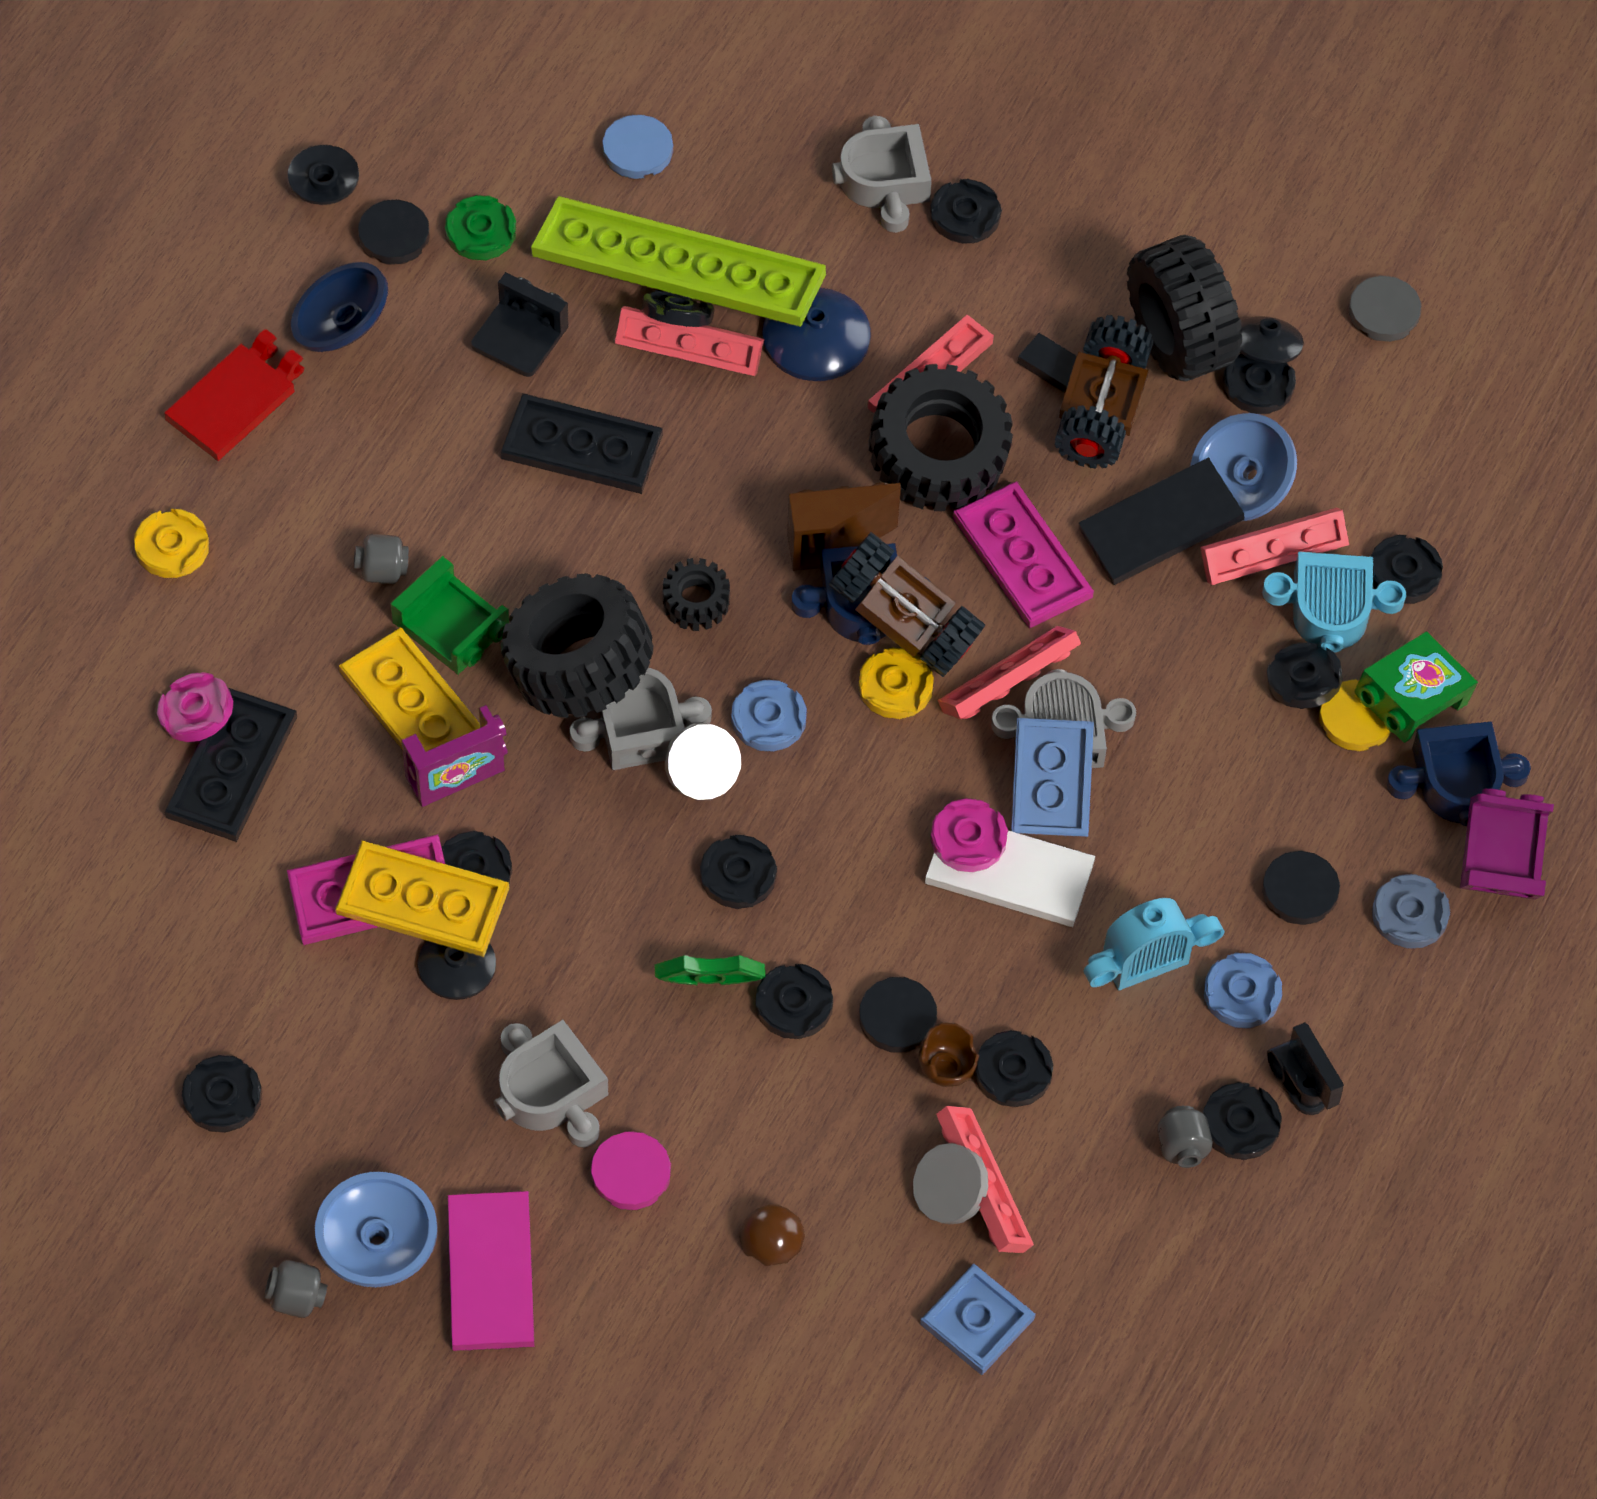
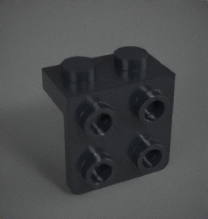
M505 272L498 281L499 304L473 337L471 345L475 352L523 376L531 377L536 373L569 327L568 302L555 293H547L533 286L525 278H517Z

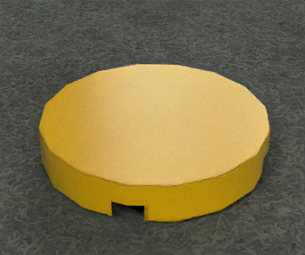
M171 509V512L161 513V511L152 513L140 523L135 532L134 549L140 565L149 573L162 578H179L192 573L203 564L209 552V537L204 523L193 513L182 509Z
M893 647L884 649L883 653H879L876 656L873 654L867 658L860 669L858 689L862 701L872 712L885 718L902 719L914 716L926 707L932 697L934 677L926 663L920 659L919 654L913 657L904 649Z
M1359 680L1343 681L1339 692L1329 702L1320 706L1319 721L1326 731V736L1336 745L1353 751L1369 750V747L1377 744L1379 746L1384 743L1391 732L1370 708L1362 704L1359 697L1355 694Z

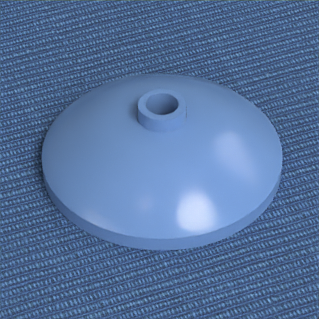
M1254 413L1233 415L1216 423L1201 438L1191 460L1192 466L1208 457L1210 458L1244 512L1245 520L1243 521L1261 517L1279 505L1288 494L1297 470L1296 450L1289 434L1271 418ZM1252 470H1256L1255 477L1248 479V474Z
M368 1172L343 1181L327 1195L317 1213L315 1238L323 1261L337 1276L359 1286L385 1287L406 1280L426 1263L436 1243L437 1219L430 1199L414 1182L393 1173ZM376 1236H381L385 1239L379 1245L371 1243V1240Z

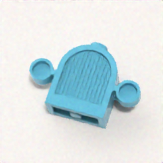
M1298 552L1294 569V583L1288 575L1276 572L1267 576L1262 591L1264 599L1272 605L1281 606L1286 603H1293L1294 625L1301 637L1309 643L1317 644L1318 648L1324 650L1328 648L1334 653L1354 645L1361 639L1365 633L1371 609L1380 610L1386 614H1394L1403 608L1406 598L1405 588L1396 581H1385L1377 589H1373V557Z
M1170 898L1151 900L1132 908L1112 923L1106 933L1104 950L1090 956L1088 965L1084 968L1083 972L1091 987H1100L1113 980L1119 991L1189 964L1194 945L1198 947L1210 945L1219 940L1225 931L1216 916L1208 917L1205 914H1199L1185 919L1175 900Z

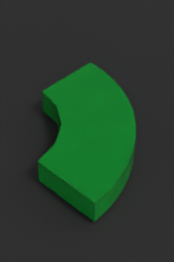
M683 955L654 964L656 978L677 984L720 983L721 985L752 982L765 977L764 963L741 955L717 959L694 958Z

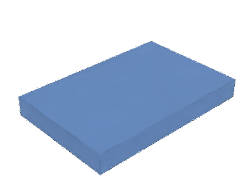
M1017 718L1012 832L1088 837L1094 722Z

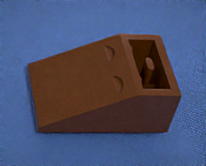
M880 482L871 486L853 488L840 486L832 490H802L798 493L789 494L787 536L793 571L820 568L821 549L859 546L870 532L880 538L896 529L899 516L900 483L888 484Z

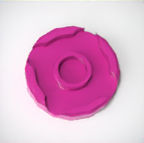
M206 672L191 673L177 679L170 685L171 690L166 696L164 693L162 694L157 709L160 724L166 733L179 741L195 742L214 735L225 726L232 714L233 698L226 683L221 679L214 678L213 674Z
M965 798L950 802L938 816L936 815L932 823L930 841L934 853L945 865L957 871L976 872L988 869L999 861L1006 850L1008 829L1004 817L998 811L996 813L994 809L989 807L990 804L982 800Z
M624 1132L613 1135L599 1146L593 1156L591 1178L595 1190L601 1197L603 1196L605 1200L611 1202L612 1206L619 1209L638 1210L651 1206L663 1194L664 1190L666 1191L670 1184L671 1163L666 1149L655 1138L644 1133Z

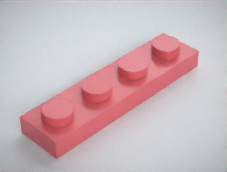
M627 306L621 308L615 339L616 344L751 376L757 374L764 342L763 338L708 325L686 327L660 322L648 317L640 309Z
M966 315L868 400V409L874 413L882 393L888 391L889 384L896 378L904 380L905 372L917 368L920 373L924 372L925 365L937 364L938 369H946L947 364L958 366L957 371L961 372L993 344L994 335L969 315Z
M1337 507L1202 546L1200 549L1207 582L1214 585L1296 561L1298 552L1324 553L1348 546L1349 540L1343 510Z
M1056 626L940 698L938 702L943 713L959 719L973 717L980 712L981 706L991 700H998L1007 696L1011 691L1010 688L1021 681L1034 679L1041 673L1040 669L1048 664L1066 659L1071 654L1070 651L1081 644L1076 631Z
M946 1106L936 1114L942 1127L944 1139L948 1143L958 1144L976 1152L982 1158L988 1172V1191L986 1197H982L978 1205L980 1207L978 1211L981 1212L987 1225L991 1242L997 1247L998 1252L1024 1253L1034 1245L972 1109Z

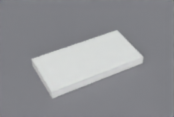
M1008 831L1006 850L998 862L985 870L976 872L957 871L945 865L934 853L926 875L925 884L1073 927L1095 862V856Z

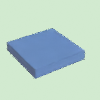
M973 1264L923 1316L920 1325L979 1374L983 1375L1035 1319V1313L978 1266Z

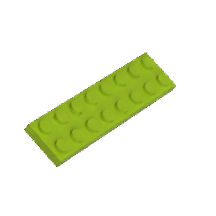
M560 196L557 197L531 246L532 257L799 327L802 326L826 276V265Z

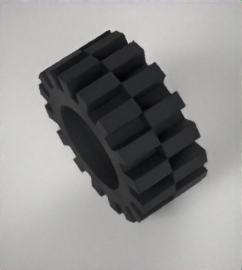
M693 558L687 559V566L685 567L681 561L676 563L675 571L670 568L667 572V579L664 578L665 614H670V621L674 624L680 619V628L687 629L688 624H693V631H699V624H704L706 630L712 628V620L719 624L722 621V614L726 616L728 605H730L729 578L726 579V572L723 569L718 571V564L713 561L707 567L706 559L700 558L699 564H694ZM700 586L709 590L711 595L706 601L694 603L685 600L682 597V592L686 588Z

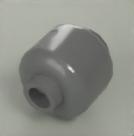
M368 534L363 541V546H355L354 568L361 569V576L365 582L395 584L399 581L400 576L407 575L409 547L403 546L402 540L398 536Z
M1183 1105L1171 1108L1158 1123L1157 1132L1161 1152L1168 1162L1178 1164L1183 1168H1191L1200 1164L1202 1159L1211 1152L1212 1138L1208 1119L1202 1112L1195 1110L1193 1107Z
M285 1260L278 1268L272 1267L267 1280L264 1298L270 1300V1306L275 1312L306 1318L312 1313L314 1307L322 1308L327 1292V1284L320 1283L321 1273L317 1267Z

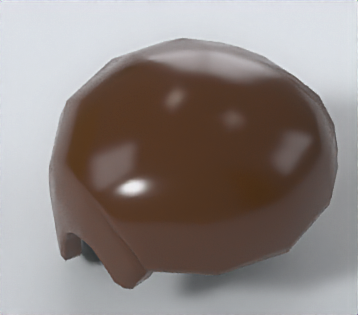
M940 1023L929 1029L920 1045L918 1057L923 1073L932 1083L942 1087L960 1086L971 1079L977 1066L979 1054L975 1051L973 1045L974 1036L969 1030L957 1023Z
M771 1204L757 1208L743 1222L739 1235L745 1255L756 1258L765 1266L788 1263L800 1252L805 1238L804 1226L801 1224L799 1217L786 1207Z

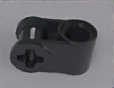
M1290 1041L1267 1051L1269 1066L1274 1076L1283 1085L1295 1108L1306 1115H1315L1322 1112L1325 1106L1289 1047Z

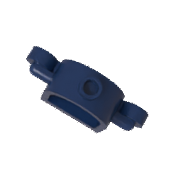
M896 543L887 544L894 550V553L877 575L879 573L883 574L890 563L896 558ZM858 546L821 549L820 571L823 587H814L812 585L797 587L792 594V610L802 618H811L820 612L821 607H825L827 619L838 634L864 645L877 643L887 635L855 610L872 588L870 586L871 582L853 603L849 602L829 585L837 572L842 568L841 565Z
M1492 721L1417 729L1412 746L1417 768L1403 765L1393 768L1387 780V790L1397 799H1409L1416 793L1417 788L1420 787L1425 802L1435 814L1447 821L1467 826L1471 797L1482 794L1483 789L1500 790L1502 783L1509 787L1522 786L1528 779L1531 766L1526 757L1516 753L1508 754L1501 759Z

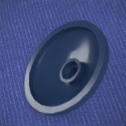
M365 262L345 264L324 274L305 291L294 309L291 319V330L294 338L303 348L314 352L338 350L360 339L373 327L384 310L388 296V283L385 276L376 266Z
M819 288L801 327L765 318L762 337L767 355L782 371L803 380L827 381L848 374L863 361L869 349L871 329L865 312L853 299L832 289ZM813 319H820L822 321L816 322Z

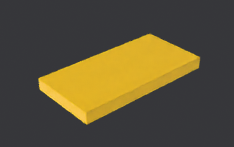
M401 627L339 665L341 675L402 750V740L414 734L417 735L424 750L427 752L480 728L478 720Z
M361 841L335 910L337 915L484 957L510 887L506 881Z

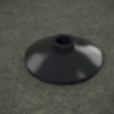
M316 145L304 149L293 158L288 168V182L294 194L300 199L316 205L334 204L344 200L355 190L359 181V168L354 157L346 150L333 145Z
M1266 316L1250 317L1241 321L1242 328L1240 333L1242 334V344L1240 345V353L1243 356L1260 363L1282 364L1296 359L1301 354L1304 345L1303 337L1293 325L1283 320Z
M426 941L418 957V971L422 982L431 992L446 999L460 1000L477 995L489 985L496 970V957L490 943L485 956L482 957ZM455 954L463 955V958L459 961H453L449 957Z

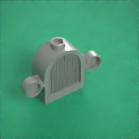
M869 117L863 123L862 132L852 136L845 143L841 152V162L832 163L834 184H840L845 195L853 202L864 207L882 208L881 225L889 232H901L908 226L909 209L906 205L930 202L932 180L919 124L891 127L889 121L884 117Z
M648 668L645 676H639L640 683L633 691L629 689L625 693L624 699L617 704L614 701L606 705L607 709L601 711V718L594 720L591 718H579L575 720L570 727V742L579 751H591L598 746L600 739L604 738L612 770L665 761L670 740L684 728V725L688 727L692 724H710L712 718L710 703L702 697H691L684 703L678 704L676 692L670 680L659 671Z
M1055 669L1049 671L1031 685L1026 694L1023 714L1012 705L999 706L993 712L991 727L998 737L1010 739L1016 736L1017 718L1094 722L1092 768H1103L1107 750L1104 729H1111L1116 732L1129 730L1135 722L1136 708L1129 700L1117 698L1110 701L1106 709H1102L1100 697L1089 681L1065 670Z
M561 1020L532 1038V1033L527 1026L519 1023L508 1025L501 1033V1048L507 1055L499 1075L501 1097L493 1101L499 1115L504 1121L511 1119L523 1128L536 1131L550 1130L568 1121L567 1131L571 1143L578 1147L593 1145L599 1138V1122L593 1114L583 1111L608 1096L607 1076L564 1020Z

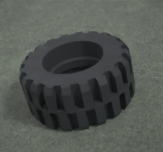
M1180 235L1138 251L1129 262V267L1127 268V275L1129 277L1127 289L1130 291L1129 300L1135 313L1137 326L1142 324L1146 327L1145 332H1150L1152 335L1153 345L1150 354L1154 360L1158 361L1159 367L1163 372H1167L1168 376L1172 379L1183 382L1232 364L1241 351L1240 345L1242 344V334L1240 333L1242 325L1237 313L1238 306L1232 296L1230 283L1223 274L1224 270L1220 263H1217L1214 259L1215 255L1212 251L1205 248L1204 242L1188 235Z
M937 364L925 365L924 372L920 373L917 368L905 372L904 380L896 378L889 384L888 391L882 393L878 401L869 437V451L872 453L871 463L873 469L877 472L881 471L879 479L881 482L888 484L900 483V500L904 501L906 497L914 500V507L923 509L924 504L934 506V511L945 512L947 505H953V509L957 510L967 505L968 499L974 502L984 497L986 490H992L998 483L1000 474L1003 473L1013 439V434L1011 433L1013 425L1011 414L1005 413L1007 404L1001 395L996 397L993 395L995 387L988 380H985L983 383L978 381V374L969 369L965 374L957 371L958 366L947 364L946 369H938ZM940 415L949 417L966 428L973 439L974 449L964 457L955 460L933 459L915 448L907 435V427L915 420L925 416Z
M587 573L577 574L576 578L564 576L558 578V582L549 585L546 583L538 588L539 591L533 596L529 594L522 600V606L519 609L515 608L509 617L510 623L505 625L501 642L503 661L524 700L544 714L550 715L552 713L553 716L568 718L569 714H573L574 717L578 718L587 716V712L595 710L598 713L606 710V705L614 701L617 704L625 698V693L629 689L633 691L640 683L639 676H645L650 665L649 660L653 655L654 647L652 643L653 637L634 596L622 583L598 574L594 578ZM594 637L581 648L561 654L573 643L585 638Z

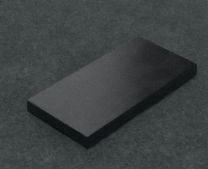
M522 393L501 450V459L642 494L663 436V428Z
M1208 457L1084 519L1078 524L1080 531L1113 585H1116L1245 520V516Z
M229 688L233 698L232 714L225 726L217 733L199 742L165 810V816L167 819L237 842L297 719V711Z

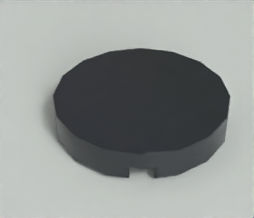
M960 179L959 183L951 184L949 182L944 184L934 194L930 209L932 224L938 233L950 241L962 244L977 243L989 238L997 230L1002 213L1001 203L998 201L995 191L983 182L971 179Z
M399 199L384 200L372 205L362 215L358 224L359 242L365 254L371 258L373 256L380 259L381 263L388 265L404 264L416 259L430 240L429 221L423 210L411 202Z
M655 290L651 292V295L647 293L643 296L642 312L660 322L686 327H700L712 323L714 306L712 303L704 301L698 303L692 301V298Z
M1242 354L1238 355L1232 364L1226 366L1223 375L1224 392L1230 402L1239 409L1254 414H1270L1281 410L1290 402L1296 385L1295 370L1292 365L1289 366L1288 363H1260Z
M1395 535L1386 538L1374 548L1371 555L1373 557L1374 589H1377L1385 581H1396L1405 588L1406 598L1404 604H1414L1428 599L1437 591L1442 578L1443 564L1436 548L1419 537H1416V540L1406 538L1407 535Z
M1315 643L1292 644L1281 649L1274 656L1275 660L1271 665L1269 663L1267 668L1269 690L1275 699L1286 706L1299 709L1314 708L1329 702L1339 692L1343 682L1341 662L1336 654L1328 648L1326 650L1318 648Z
M470 831L457 834L447 840L442 846L446 865L506 881L510 884L513 871L510 852L498 838L486 836L484 832Z
M739 834L730 836V839H724L721 842L718 840L712 843L703 854L700 865L702 887L712 900L722 906L735 909L753 907L764 901L774 889L777 878L776 861L767 845L754 837Z
M1294 851L1284 853L1272 861L1265 871L1262 893L1266 905L1271 911L1273 909L1278 913L1279 918L1288 923L1306 925L1321 921L1334 909L1339 897L1340 882L1337 872L1327 860L1315 853Z
M795 964V966L785 967V965L775 967L763 977L757 987L756 1011L759 1019L770 1032L780 1037L802 1039L815 1035L826 1026L832 1015L833 994L830 983L820 971L808 965Z
M889 977L876 982L865 992L859 1009L860 1027L863 1033L865 1032L869 1037V1041L876 1047L891 1053H906L921 1045L929 1029L936 1026L937 1005L931 992L921 983L906 977Z
M1010 1030L993 1035L981 1046L974 1074L978 1087L987 1098L999 1105L1021 1107L1030 1105L1043 1097L1051 1085L1053 1061L1050 1051L1040 1039L1032 1035L1031 1037L1023 1035L1021 1031Z
M217 1055L203 1059L195 1065L196 1068L190 1075L188 1073L182 1089V1099L186 1113L197 1126L210 1132L226 1133L242 1128L254 1118L261 1106L262 1087L257 1072L235 1056Z
M1242 1082L1224 1085L1212 1093L1204 1107L1203 1114L1208 1119L1212 1147L1228 1158L1247 1160L1260 1157L1273 1147L1279 1137L1282 1116L1278 1103L1269 1092L1260 1087L1258 1090L1255 1087L1249 1086L1250 1084Z

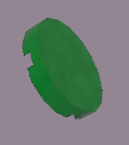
M475 195L462 199L456 204V208L451 213L449 211L445 224L446 238L450 247L459 255L471 260H489L499 257L512 246L516 239V218L512 209L508 205L505 207L502 203H499L497 198Z

